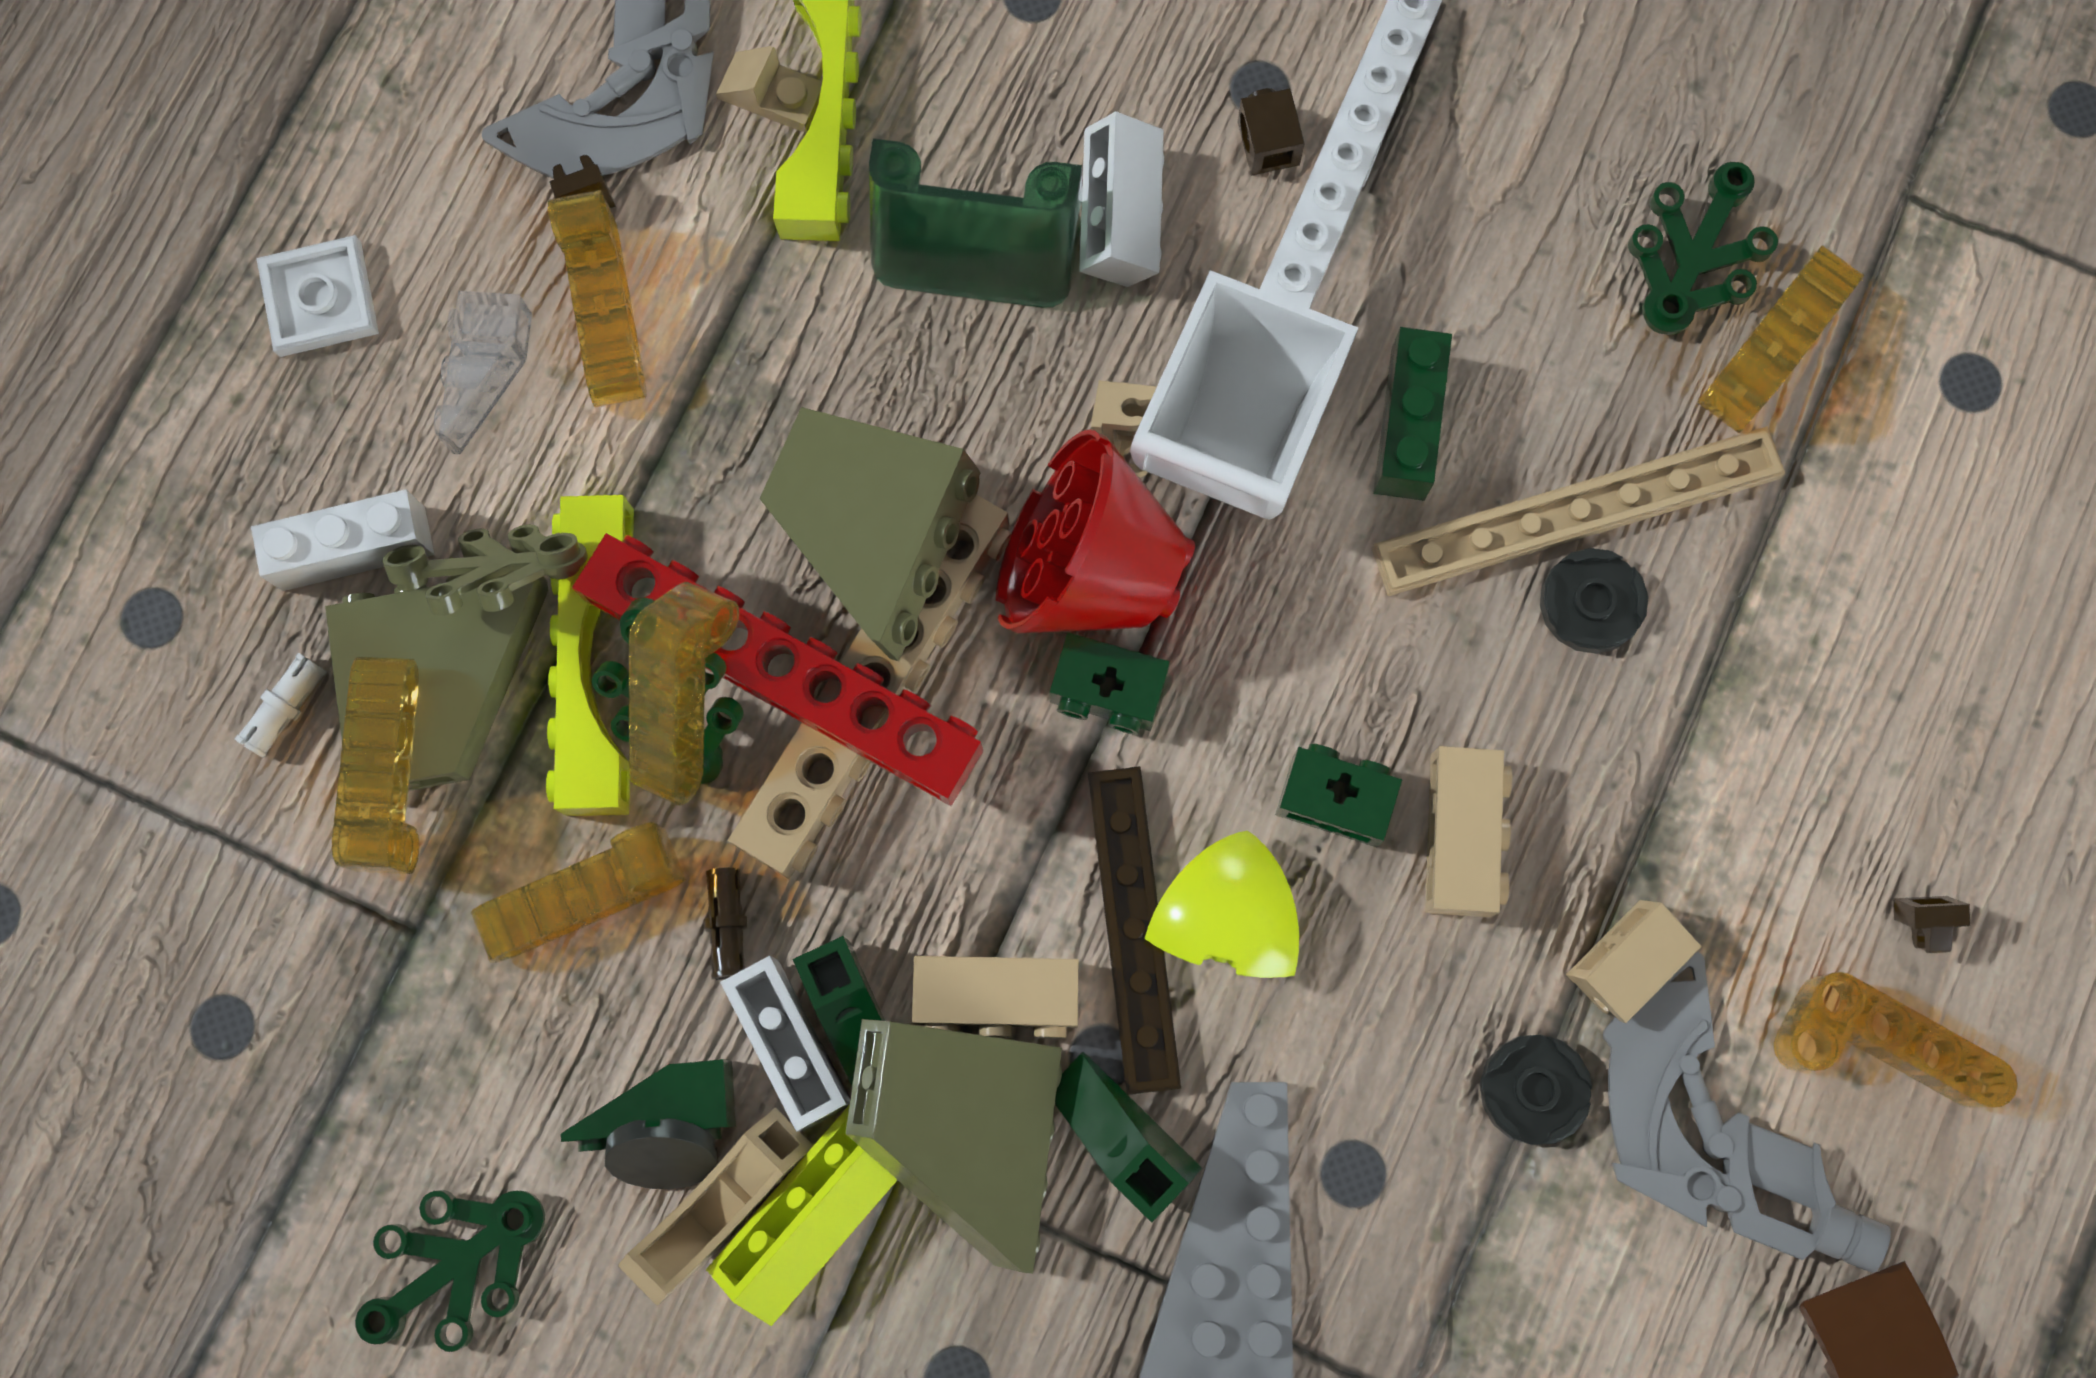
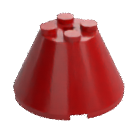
M1091 429L1081 431L1068 440L1048 463V467L1054 469L1055 472L1043 491L1031 490L1014 525L1011 540L1002 559L995 601L1004 604L1005 616L999 614L997 618L1002 627L1015 633L1143 628L1153 622L1158 615L1168 618L1176 609L1180 599V590L1176 586L1183 568L1188 565L1194 554V540L1184 535L1105 435Z

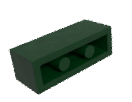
M1400 327L1391 349L1373 494L1425 501L1434 485L1452 342L1451 333Z

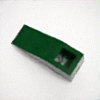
M841 936L793 958V962L813 1008L853 1086L862 1019L885 1021L851 942L844 936Z
M1081 1052L1062 1073L1060 1084L1056 1090L1055 1105L1110 1182L1152 1223L1186 1188L1202 1167L1087 1054Z
M720 1059L668 1064L562 1132L561 1142L578 1141V1152L606 1150L607 1137L618 1127L636 1120H646L645 1128L660 1127V1119L666 1120V1118L693 1123L708 1131L714 1139H722L721 1128L736 1127L732 1061Z

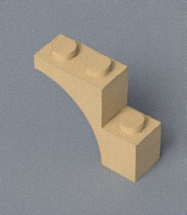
M775 1107L742 1135L707 1177L653 1231L625 1255L618 1264V1267L658 1306L725 1246L753 1210L773 1193L814 1145L800 1131L796 1132L793 1124Z

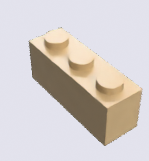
M1439 746L1431 754L1425 913L1490 918L1500 913V905L1507 904L1509 875L1507 872H1501V851H1508L1511 824L1509 819H1502L1503 798H1509L1511 794L1512 768L1511 766H1504V750Z
M914 956L912 1023L950 1031H957V1026H979V1035L989 1037H1012V1027H1034V1037L1066 1038L1067 1028H1078L1079 959Z

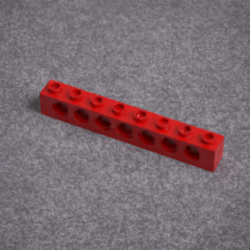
M607 533L604 535L572 586V589L584 601L620 621L621 616L631 602L638 599L633 598L631 594L635 583L643 578L655 579L653 591L644 598L660 603L669 615V626L660 639L662 645L692 662L699 653L704 651L718 654L726 664V672L722 677L724 680L949 806L953 805L983 753L981 741L975 738L978 731L974 727L951 715L947 722L928 712L931 705L908 690L903 689L899 696L881 686L884 681L883 677L859 663H856L852 670L835 661L834 659L838 653L815 638L810 637L805 644L788 634L791 627L776 616L763 611L760 618L747 612L742 609L745 601L721 586H717L714 592L696 583L699 576L686 566L674 560L670 562L668 567L651 558L654 551L641 541L629 535H626L623 541ZM689 603L701 605V613L694 622L690 624L677 623V614L684 605ZM742 628L748 631L747 640L742 647L736 650L723 649V638L730 630ZM789 654L794 657V666L786 675L777 677L768 674L769 663L775 656ZM832 679L841 683V692L835 700L821 703L814 699L815 689L821 682ZM880 705L889 710L888 719L880 728L867 729L860 724L862 713L870 706ZM920 731L932 733L936 737V745L930 753L916 756L907 751L908 740L913 734Z

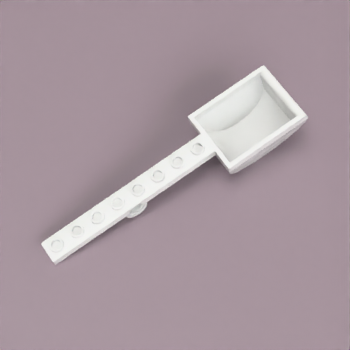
M1442 0L1387 1L1260 289L1210 270L1134 436L1130 453L1138 468L1268 520L1273 519L1283 511L1358 331L1356 326L1310 308L1360 191L1366 184L1382 140Z

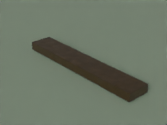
M1141 766L1088 772L1127 1095L1181 1089L1165 955L1162 949L1145 939L1149 923L1158 905Z

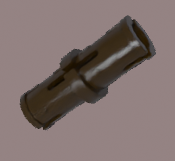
M730 867L706 871L709 918L704 919V927L706 932H710L711 979L725 980L745 969L743 930L747 929V916L742 915L740 869Z

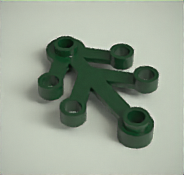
M1727 162L1716 170L1708 185L1709 195L1713 200L1693 239L1680 209L1685 200L1683 189L1676 183L1665 182L1660 184L1652 194L1649 202L1650 208L1655 215L1660 217L1678 264V269L1672 281H1670L1658 254L1663 244L1661 231L1650 224H1644L1636 228L1628 241V249L1638 259L1650 293L1644 300L1642 310L1647 325L1653 331L1666 335L1680 333L1691 324L1696 312L1726 303L1734 305L1743 304L1756 291L1757 281L1755 276L1747 270L1737 269L1732 271L1722 284L1690 292L1698 275L1749 260L1763 262L1772 255L1778 246L1776 233L1768 227L1760 226L1751 230L1744 240L1712 249L1732 207L1741 205L1754 188V175L1747 165L1741 162ZM1727 175L1738 178L1742 185L1736 186L1728 181ZM1662 194L1671 196L1675 205L1667 206L1663 204L1659 196ZM1638 237H1648L1653 242V247H1642L1638 242ZM1753 239H1762L1767 244L1768 249H1757L1753 244ZM1739 281L1743 283L1746 287V293L1736 292L1732 288L1731 282ZM1669 301L1678 308V313H1668L1663 308V302Z
M649 598L635 599L620 618V631L622 638L629 645L639 648L655 689L630 675L627 669L616 661H605L600 665L592 677L593 688L597 693L607 698H616L620 694L624 695L668 722L673 731L672 734L649 721L646 714L638 707L626 705L619 709L611 721V730L617 738L625 742H635L640 738L670 756L672 767L682 778L696 784L710 783L719 776L723 768V752L719 744L726 734H731L736 730L744 716L742 706L733 698L720 697L716 699L706 715L708 725L702 733H697L691 717L708 689L715 688L726 672V664L714 652L704 651L699 653L688 669L689 680L681 691L660 641L669 626V615L665 608L655 600ZM701 666L710 669L713 674L705 672ZM606 676L611 677L616 683L608 680ZM719 712L727 714L731 719L723 717ZM625 721L630 722L634 727L628 725Z
M446 1190L432 1191L426 1194L421 1200L419 1207L420 1215L425 1222L438 1225L455 1219L487 1226L469 1240L410 1232L402 1224H391L380 1228L373 1239L374 1249L380 1257L393 1259L403 1255H411L441 1261L394 1296L379 1297L363 1304L357 1312L355 1319L356 1331L360 1338L374 1345L394 1340L402 1333L405 1327L406 1315L453 1281L447 1316L437 1325L434 1337L438 1347L447 1352H454L466 1347L473 1337V1327L470 1318L481 1260L498 1246L499 1253L495 1281L483 1291L481 1305L483 1310L492 1317H502L513 1312L519 1303V1292L516 1288L523 1246L533 1242L540 1235L545 1223V1211L541 1202L536 1196L527 1191L516 1190L501 1195L494 1203L456 1198L451 1192ZM436 1197L443 1198L447 1204V1211L441 1218L435 1217L431 1211L432 1201ZM513 1208L519 1209L524 1216L523 1224L517 1230L509 1227L507 1223V1215ZM390 1231L397 1232L401 1238L400 1247L395 1252L390 1251L385 1245V1238ZM497 1288L505 1290L509 1297L508 1305L503 1310L496 1308L492 1303V1295ZM374 1311L380 1312L385 1319L384 1328L380 1332L372 1330L369 1325L370 1315ZM450 1323L459 1325L462 1330V1338L458 1344H453L447 1340L446 1329Z

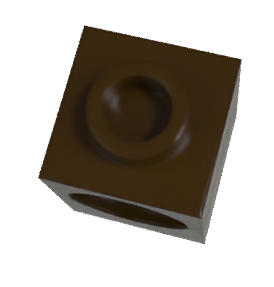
M1265 88L1251 93L1248 97L1241 98L1237 122L1251 176L1300 166L1305 142L1291 88L1279 91Z

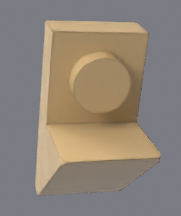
M767 46L736 52L716 92V97L726 103L807 133L819 104L822 81L780 65L775 47Z

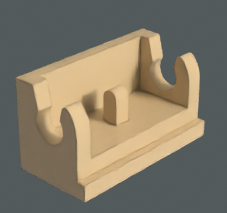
M1099 380L1091 430L1105 435L1125 459L1126 454L1130 452L1134 436L1157 386ZM1128 463L1139 478L1147 475V471L1138 468L1135 464Z
M1639 900L1566 976L1603 1013L1607 1015L1611 1012L1620 1022L1627 1023L1702 946L1662 903Z

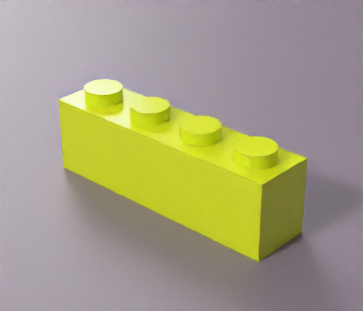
M850 1104L706 1268V1271L733 1303L770 1326L777 1321L897 1181L893 1175L846 1135Z

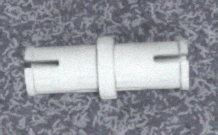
M300 653L295 656L296 658L271 691L268 689L264 691L260 697L263 703L240 734H237L235 737L237 742L242 745L244 744V747L262 758H265L268 750L290 720H298L302 714L299 708L321 678L327 674L326 670Z

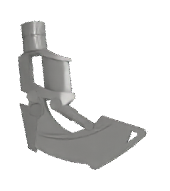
M615 0L614 45L608 49V59L620 68L605 79L606 82L585 99H578L573 105H570L560 94L555 95L485 127L482 131L483 140L511 159L552 179L553 167L557 164L562 165L566 175L582 170L583 166L580 161V156L588 155L594 164H598L602 175H608L655 158L685 139H688L691 145L703 134L714 52L697 56L698 47L695 43L710 30V0H685L684 14L666 25L665 0ZM661 59L659 68L655 75L656 67L654 65V60ZM655 75L645 93L626 111L618 116L597 114L600 109L614 98H620L640 81L650 80ZM509 131L516 147L499 139V136Z
M1696 952L1627 1023L1620 1022L1615 1017L1603 1031V1038L1611 1048L1608 1069V1100L1613 1138L1620 1164L1612 1163L1617 1180L1707 1227L1706 1207L1710 1205L1717 1211L1728 1213L1734 1233L1801 1260H1804L1816 1250L1833 1258L1842 1259L1844 1262L1868 1272H1876L1881 1266L1888 1250L1891 1236L1890 1227L1836 1205L1825 1175L1819 1144L1813 1143V1146L1810 1147L1749 1123V1116L1737 1113L1724 1123L1722 1122L1716 1103L1711 1101L1699 1069L1700 1063L1697 1059L1700 1053L1714 1048L1715 1043L1705 960L1701 953ZM1687 967L1692 969L1694 981L1671 982ZM1680 1075L1693 1105L1691 1111L1703 1140V1150L1710 1158L1724 1160L1723 1173L1716 1170L1698 1155L1685 1139L1676 1123L1668 1095ZM1752 1185L1811 1208L1813 1218L1809 1232L1761 1214Z

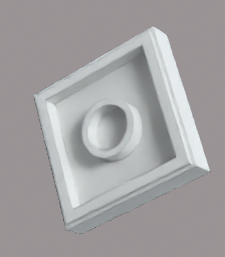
M356 235L256 258L273 351L279 357L379 334L362 245Z

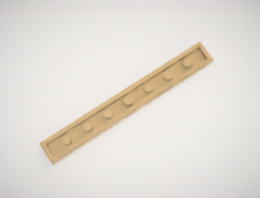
M1768 426L1381 541L1373 544L1371 549L1387 595L1392 596L1781 479L1786 473Z

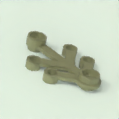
M528 524L518 526L508 533L512 551L492 539L488 530L479 528L469 530L459 536L458 542L463 558L428 560L422 546L406 545L388 552L383 557L382 562L389 581L397 585V588L401 591H412L421 588L428 582L429 577L462 575L449 582L437 584L429 588L425 593L431 613L442 616L459 610L463 605L461 595L477 588V594L483 610L488 612L503 610L514 602L512 591L545 575L552 579L571 577L586 562L588 555L585 546L578 542L574 534L556 533L546 537L540 533L536 525ZM511 571H514V572H512V573H510V574H508V575H506V576H504V577H502V578H498V577H500V576H502V575H504V574H506V573H509V572H511Z

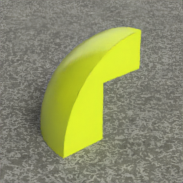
M1248 830L1229 835L1215 842L1183 868L1159 901L1145 935L1147 941L1180 959L1196 965H1201L1203 960L1213 959L1220 963L1227 962L1236 969V974L1241 976L1260 978L1295 976L1298 963V917L1288 881L1273 854Z

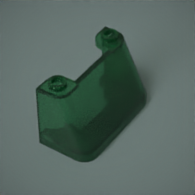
M873 138L869 159L870 254L872 270L876 278L883 285L896 289L1041 308L1054 307L1068 297L1072 285L1081 225L1082 165L1045 162L1036 166L1028 175L1023 198L920 184L922 175L921 160L911 146L898 141Z

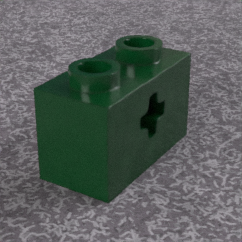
M1067 632L1049 691L1050 703L1057 704V712L1071 718L1087 720L1088 715L1091 714L1109 719L1108 726L1123 733L1138 735L1140 729L1151 732L1170 661ZM1107 677L1116 679V689L1118 690H1113L1110 693V697L1101 696L1099 685L1104 684Z
M1309 744L1308 749L1298 747L1293 755L1275 815L1377 848L1385 840L1402 779L1390 776L1391 768L1377 762L1361 760L1358 766L1340 760V753L1327 746ZM1337 781L1345 783V793L1353 796L1347 797L1342 804L1334 802V792L1326 789L1332 788Z

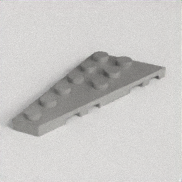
M1231 1082L1139 1378H1293L1287 1082Z

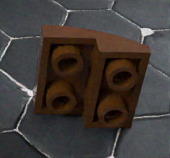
M1905 1261L1805 1300L1799 1306V1310L1827 1359L1824 1368L1830 1378L1959 1377L1937 1321Z

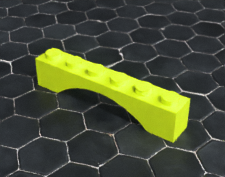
M793 0L795 10L809 26L821 49L823 81L819 104L809 130L794 153L776 171L773 220L779 238L782 240L840 241L841 223H849L850 193L843 192L844 176H852L853 147L852 145H846L847 129H855L856 102L855 98H849V84L858 83V52L851 51L852 37L861 36L862 17L861 7L854 6L855 0Z
M624 495L560 496V513L553 515L552 534H574L578 542L585 546L588 558L575 575L565 579L551 578L552 592L554 595H558V615H552L550 618V639L552 645L557 646V666L550 667L548 676L550 695L552 698H556V718H550L547 726L548 745L551 750H555L554 770H549L546 778L547 798L549 802H554V809L565 816L629 815L630 762L613 742L600 717L592 690L590 657L593 632L601 610L584 601L572 589V586L606 533L620 541H623L626 535L633 537L634 509Z

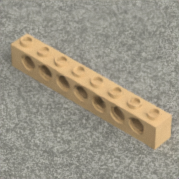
M977 494L971 502H968L959 522V534L956 541L970 543L974 547L973 551L967 558L962 560L951 559L945 554L938 570L939 578L937 584L946 589V594L938 603H924L917 619L918 639L914 645L904 649L899 661L889 659L861 628L840 663L852 670L856 663H859L874 672H886L891 676L890 684L886 689L898 696L903 689L916 692L929 672L930 665L926 663V660L936 645L943 648L954 633L958 621L953 617L963 601L970 604L979 593L985 580V576L980 573L990 557L998 560L1007 548L1012 537V533L1008 531L1010 527L1008 512ZM829 679L816 701L828 703L835 700L841 692V683ZM880 705L868 707L861 715L862 726L867 729L880 728L886 723L889 710ZM801 723L727 841L789 880L795 870L803 873L817 852L818 845L813 843L824 824L831 827L836 822L847 801L841 796L852 779L859 782L864 777L872 762ZM818 760L831 761L834 764V772L827 782L823 784L808 782L807 772L814 762ZM794 804L803 806L805 809V819L801 826L794 830L781 829L779 816L783 809Z

